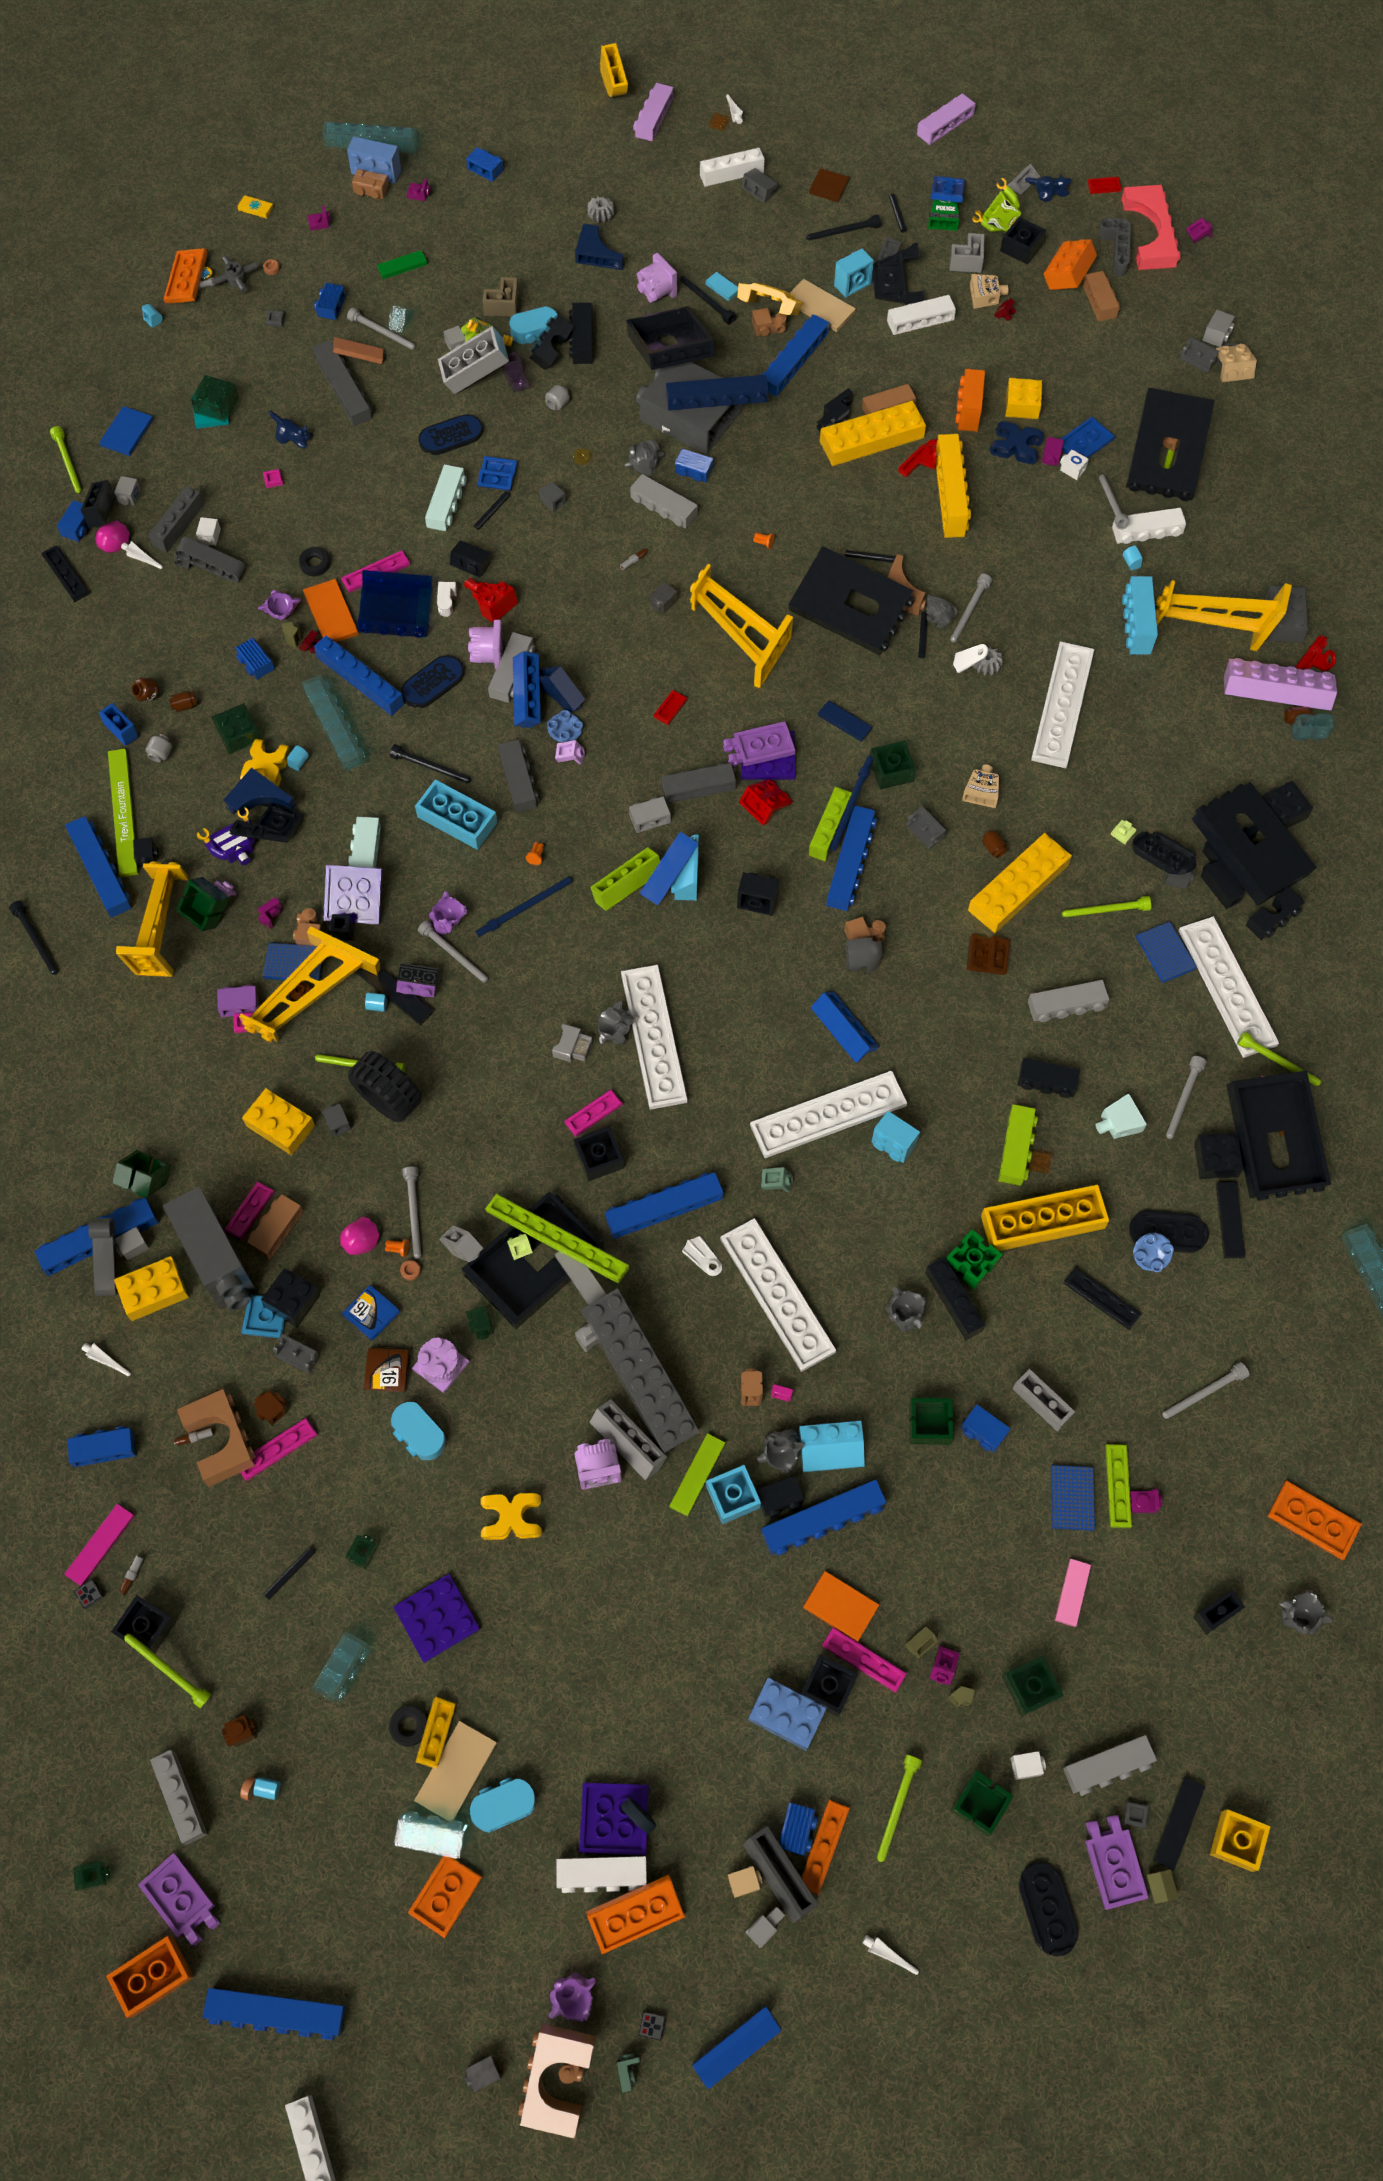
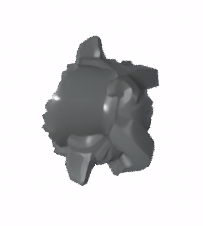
M654 439L640 442L637 446H630V460L625 466L626 468H634L636 472L643 473L644 475H652L658 466L659 459L663 458L664 452H658L660 447Z
M928 594L927 620L936 624V627L939 629L944 628L956 617L957 608L946 599Z
M622 1001L615 1002L613 1007L610 1006L599 1014L598 1032L600 1033L599 1042L601 1045L607 1040H612L613 1044L623 1045L626 1041L624 1036L629 1032L630 1025L635 1023V1015L629 1010H622Z
M897 1286L892 1287L893 1296L885 1306L890 1320L902 1332L914 1329V1325L921 1329L922 1321L920 1318L925 1310L926 1297L923 1294L914 1293L909 1290L902 1292Z
M792 1428L782 1432L774 1431L764 1438L763 1453L757 1457V1460L760 1463L768 1462V1465L772 1468L779 1469L783 1473H789L798 1459V1451L804 1448L805 1443L799 1442L800 1438Z
M1306 1590V1592L1294 1596L1291 1601L1283 1600L1280 1603L1285 1608L1282 1610V1624L1289 1628H1295L1298 1633L1315 1635L1323 1623L1333 1622L1332 1617L1325 1614L1324 1605L1313 1590Z

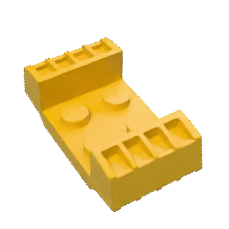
M739 283L737 297L745 302L755 303L758 295L764 297L772 296V300L782 301L779 311L781 314L798 315L804 302L794 298L792 293L762 283Z

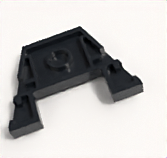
M918 242L873 264L872 276L875 299L908 305L924 301L923 291L906 292L903 267L904 261L919 259Z
M275 803L261 804L268 808L256 825L237 819L229 832L230 835L288 843L303 822V815L284 805Z

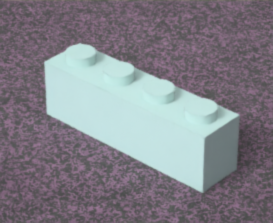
M449 465L443 466L425 516L427 528L447 531L448 526L452 525V514L457 511V500L461 499L462 486H465L467 477L464 475V468Z
M357 817L356 824H353V835L355 836L354 840H351V851L353 852L352 856H349V866L376 868L381 829L379 818Z

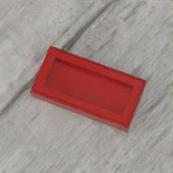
M1119 177L1088 179L1087 181L1090 194L1121 192Z
M672 690L655 712L654 718L669 726L687 702V697Z

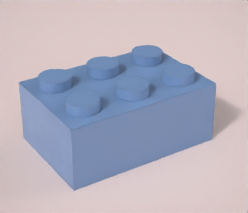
M353 136L347 149L351 174L355 175L357 169L387 175L390 183H396L401 173L398 146Z
M768 1678L748 1721L807 1751L826 1708Z

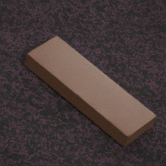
M337 337L334 338V353L382 364V348Z

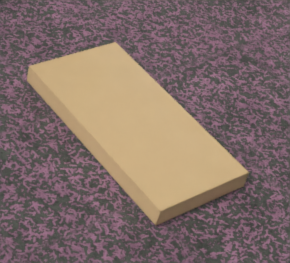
M805 279L790 292L794 298L804 302L800 310L809 317L814 314L830 322L829 328L835 332L856 311V308Z
M459 1721L442 1751L438 1768H432L414 1801L453 1823L497 1742Z

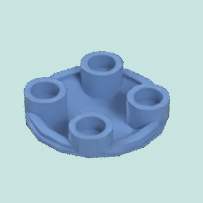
M563 710L548 721L547 729L549 735L556 741L568 742L576 740L581 735L583 724L578 717L570 714L568 710Z
M1148 1233L1140 1237L1135 1243L1133 1257L1137 1265L1142 1269L1160 1272L1170 1263L1174 1249L1164 1235Z

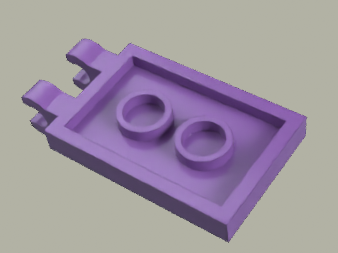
M785 721L734 733V738L723 740V748L726 753L734 749L736 753L728 755V763H731L732 767L737 766L741 762L743 766H749L795 755V748Z
M1118 1815L1106 1817L1111 1830L1100 1833L1097 1821L1086 1823L1091 1839L1085 1840L1105 1910L1149 1898L1129 1829H1121Z
M175 1853L169 1856L138 1884L176 1937L180 1938L185 1935L191 1945L194 1944L196 1946L203 1940L194 1930L203 1921L213 1930L220 1924L210 1911L215 1906Z

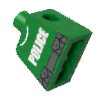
M934 200L929 215L928 229L958 231L959 213L957 202Z

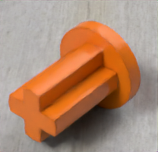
M755 533L753 542L766 545L767 549H771L775 536L772 533L769 536Z
M534 843L531 852L526 855L528 863L533 865L541 864V854L544 849L542 843Z
M404 1239L402 1242L388 1240L385 1243V1251L401 1253L402 1257H406L410 1242L408 1239Z

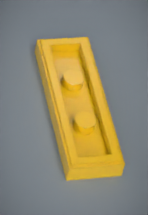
M439 1697L434 1698L415 1762L435 1769L438 1768L456 1703Z

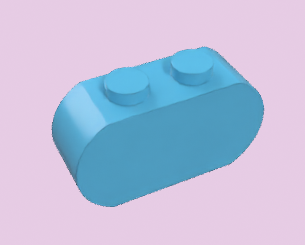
M545 306L514 314L510 319L511 337L519 344L533 343L540 340L538 336L543 330H546L547 321L550 317H555L557 313L552 308Z
M405 1402L394 1410L391 1417V1425L395 1430L393 1435L399 1442L405 1441L408 1445L406 1449L413 1457L417 1455L421 1460H432L442 1454L446 1446V1437L443 1431L417 1403Z
M512 1777L499 1782V1787L492 1789L490 1786L480 1790V1795L473 1799L470 1807V1816L473 1823L482 1831L490 1833L531 1815L535 1808L536 1797L533 1789L527 1782L521 1779L512 1780Z

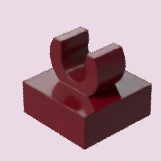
M1011 297L1000 305L994 314L996 318L1004 317L1007 321L1012 319L1011 315L1015 314L1016 310L1012 307L1014 301Z
M311 630L299 646V649L304 652L309 649L311 653H316L313 644H317L320 641L315 639L318 633Z

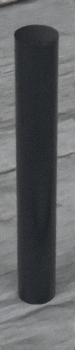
M890 194L889 199L900 232H906L907 230L895 194Z
M504 492L474 524V528L479 530L510 495Z
M846 550L845 557L894 563L896 556L852 550Z
M926 612L921 613L918 658H925L928 614Z
M308 1548L263 1595L270 1600L315 1552Z

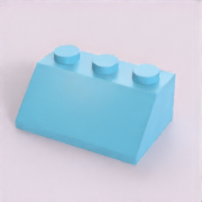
M699 835L690 837L698 843V846L671 886V893H675V900H697Z
M861 1421L799 1427L800 1442L805 1443L804 1448L801 1449L803 1472L865 1466Z

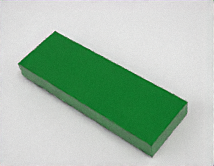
M420 250L377 264V269L384 280L426 266L427 260Z

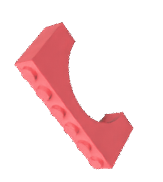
M1162 185L1124 187L1122 195L1124 210L1136 211L1145 215L1154 223L1158 231V237L1152 243L1138 247L1136 254L1138 270L1176 267L1177 261L1180 260V251L1177 250V239L1174 238V227L1171 225L1172 219L1168 213L1169 206L1165 201L1166 193L1163 191Z

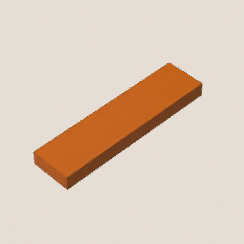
M832 1800L828 1801L801 1876L809 1891L816 1895L820 1894L850 1809Z

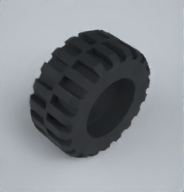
M375 1051L366 1052L348 1072V1080L355 1090L378 1112L394 1122L404 1121L421 1103L422 1095L418 1087L397 1065L389 1061L388 1058L383 1057L380 1053Z

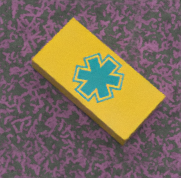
M246 195L243 196L237 206L240 211L266 219L274 208L272 203Z

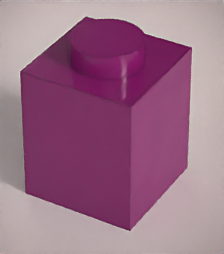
M1047 437L1042 463L1058 466L1063 445L1062 439Z

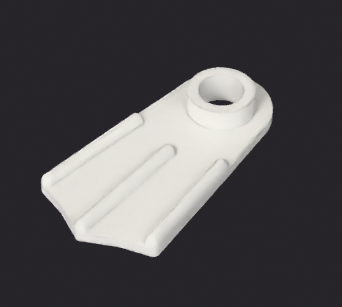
M980 644L956 653L953 662L956 671L960 673L984 659L988 654V647L985 644Z
M698 1236L687 1240L682 1252L708 1275H718L722 1270V1264L703 1238ZM715 1264L717 1268L712 1270L709 1266Z

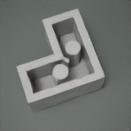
M968 233L967 245L952 244L949 271L981 273L984 259V234Z

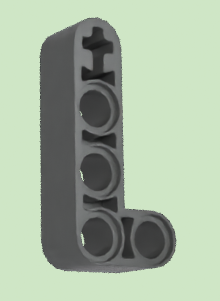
M1103 218L1098 235L1102 239L1114 240L1112 271L1118 277L1125 276L1130 261L1131 223L1127 219Z
M188 537L182 538L175 552L174 564L180 568L181 566L188 569L190 564H193L236 583L245 569V565L241 561Z
M114 1218L92 1219L89 1221L88 1229L93 1246L95 1296H117V1287L114 1279L117 1278Z

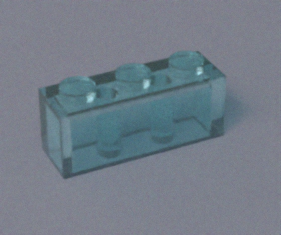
M345 1631L311 1690L335 1704L338 1701H342L348 1692V1689H346L350 1681L353 1682L359 1673L357 1668L360 1662H365L370 1654V1650H368L369 1644Z
M407 1811L402 1813L398 1819L394 1846L459 1859L463 1852L467 1825H462V1822L458 1820H449L447 1822L440 1820V1817L437 1816L423 1817L419 1816L417 1812Z

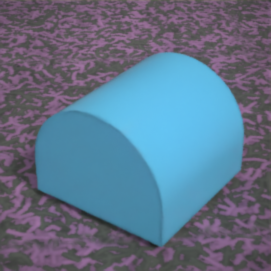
M151 304L142 306L143 318L151 327H155L162 322V315Z
M1134 545L1123 552V557L1129 569L1141 568L1142 556L1137 546Z
M295 746L287 757L288 767L299 771L308 759L309 754L300 746Z
M366 993L365 1009L385 1012L388 1000L384 994Z
M258 1778L255 1782L253 1794L276 1800L282 1783L268 1778Z

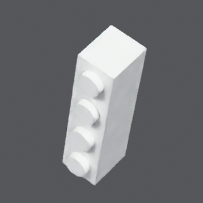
M760 148L700 161V177L704 186L743 178L745 173L754 168L764 173L763 154Z
M949 295L889 309L887 322L893 335L952 321L955 317L956 308Z
M1181 508L1127 515L1130 524L1122 530L1116 527L1114 519L1112 529L1117 544H1128L1138 540L1146 541L1152 538L1161 539L1165 536H1179L1184 532L1186 521Z
M646 1857L557 1859V1888L562 1889V1893H575V1888H584V1892H598L597 1888L606 1887V1892H618L620 1887H629V1891H633L647 1884Z
M312 2095L285 2105L305 2180L336 2181Z

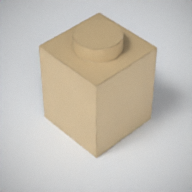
M753 1866L727 1875L734 1898L760 1890L759 1885L763 1884L759 1870L755 1871Z

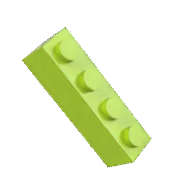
M837 787L834 788L810 843L809 856L826 862L830 852V844L852 792Z
M647 847L592 885L590 888L595 903L607 911L646 884L660 863L659 855Z
M1014 1104L1011 1107L999 1182L1021 1186L1024 1180L1027 1181L1029 1169H1026L1027 1162L1030 1163L1032 1156L1029 1146L1033 1145L1035 1138L1032 1128H1036L1038 1116H1035L1036 1109Z

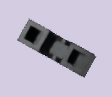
M559 314L549 318L546 323V330H543L538 336L539 342L535 343L530 350L532 354L529 358L544 370L552 365L558 355V352L551 345V339L561 344L568 338L574 327Z
M1288 887L1276 896L1272 903V906L1278 912L1277 914H1271L1262 907L1249 918L1245 926L1261 941L1265 937L1269 939L1276 933V929L1279 926L1283 928L1290 921L1289 918L1292 916L1296 918L1303 911L1301 908L1305 901Z

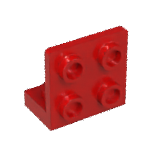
M767 779L747 786L739 803L762 825H766L775 810L787 807L793 801L774 781Z

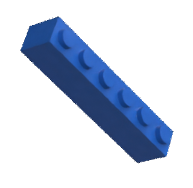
M814 314L809 319H806L803 327L797 330L792 340L788 341L786 348L779 352L777 359L774 362L772 361L768 370L761 374L766 375L770 394L776 397L780 394L828 335L830 322Z
M327 635L314 646L319 660L391 716L404 706L402 693Z
M854 806L828 893L826 906L848 911L849 905L853 906L855 899L853 890L858 889L860 879H857L858 874L862 875L864 864L861 862L862 859L867 857L868 848H866V845L871 843L873 833H870L871 828L875 829L877 818H874L875 810Z
M83 816L65 824L109 916L112 918L130 910L129 902H131L127 891L123 893L121 889L125 887L121 878H116L114 875L118 873L114 864H109L107 861L111 859L107 850H102L100 847L104 845L100 836H95L93 833L97 831L93 822H88L86 817Z
M715 1172L711 1174L704 1173L698 1179L683 1181L679 1186L666 1187L662 1192L647 1194L643 1199L628 1201L626 1205L621 1207L614 1206L605 1212V1219L613 1239L720 1201L723 1199V1190Z
M146 1198L136 1199L130 1205L114 1210L110 1215L97 1218H114L115 1238L135 1227L141 1232L158 1224L156 1216ZM89 1225L80 1226L76 1231L61 1235L57 1240L45 1243L35 1250L42 1270L47 1276L93 1255L92 1239L89 1237Z
M874 1480L765 1526L761 1529V1533L770 1554L776 1553L777 1556L788 1552V1548L791 1546L801 1547L807 1544V1540L810 1538L820 1539L826 1536V1532L831 1529L839 1531L846 1527L845 1523L850 1521L857 1523L865 1519L864 1515L872 1513V1515H876L882 1512L887 1502L877 1481Z
M208 1988L202 2018L209 2019L208 2023L222 2025L223 2021H230L231 2027L244 2028L245 2024L254 2025L253 2030L267 2031L268 2027L276 2028V2033L289 2034L290 2030L299 2031L298 2036L312 2037L313 2033L321 2034V2039L335 2040V2036H341L346 2006Z

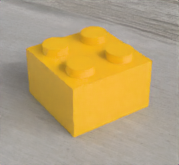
M1009 378L1006 392L1005 417L1038 419L1041 409L1042 380Z
M1228 1809L1221 1811L1209 1855L1251 1872L1259 1871L1271 1826Z

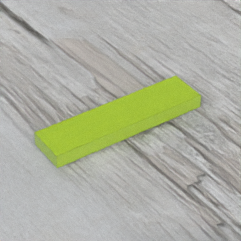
M707 1433L669 1506L670 1508L688 1517L725 1446V1442Z
M1106 1444L1110 1528H1131L1127 1445Z

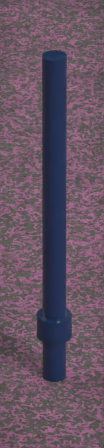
M867 756L863 767L859 770L858 780L829 849L832 851H836L865 779L869 777L870 767L874 760L871 756Z
M567 877L497 919L489 920L485 926L475 931L476 935L481 937L489 931H495L499 928V925L572 883L570 877Z

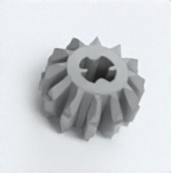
M597 196L596 199L591 198V202H588V215L592 221L596 220L597 223L600 221L605 223V220L610 221V218L613 217L614 205L610 198L605 199L604 196L601 198Z
M990 646L987 656L973 665L974 669H977L978 673L983 671L984 676L988 672L991 676L994 672L998 673L1003 662L1002 653H998L997 648L993 650Z

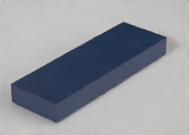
M827 701L818 712L819 717L860 742L872 730L870 725L830 701Z

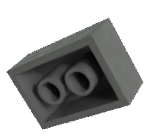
M1270 586L1265 600H1273L1283 586ZM1291 588L1286 614L1270 633L1268 641L1303 642L1308 632L1305 588Z

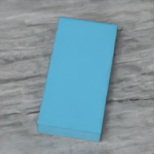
M718 272L706 280L708 287L728 301L738 294V287Z

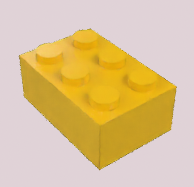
M265 1088L242 1117L248 1128L291 1156L315 1127L312 1117Z
M171 1256L114 1279L126 1315L131 1321L189 1298L177 1264Z

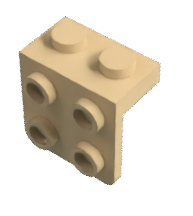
M1237 344L1236 346L1216 348L1219 350L1218 358L1222 363L1220 377L1222 382L1254 378L1257 360L1247 345Z

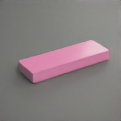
M1074 1559L1069 1560L1055 1621L1076 1627L1090 1572V1564Z

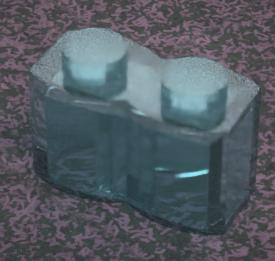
M1298 715L1291 726L1292 738L1295 740H1307L1309 738L1324 740L1328 738L1334 727L1332 715Z

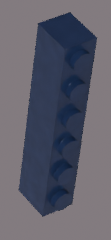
M766 375L666 383L668 411L768 402L769 389Z

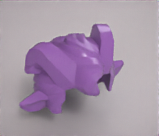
M273 590L271 596L258 609L263 610L273 618L284 620L292 614L301 599Z
M444 892L442 898L433 906L432 911L429 913V918L433 921L436 932L443 935L450 933L452 928L467 914L468 910L460 901L449 897L448 892Z
M575 1972L567 1978L556 1980L555 1988L550 1993L552 2011L549 2014V2018L553 2019L561 2015L568 2020L587 2021L592 2004L590 1989L596 1983V1979L588 1980Z

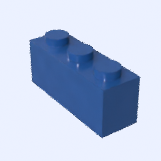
M120 1426L115 1428L114 1431L108 1432L107 1430H98L92 1435L76 1434L74 1438L67 1439L69 1463L73 1467L136 1456L134 1432L127 1426Z

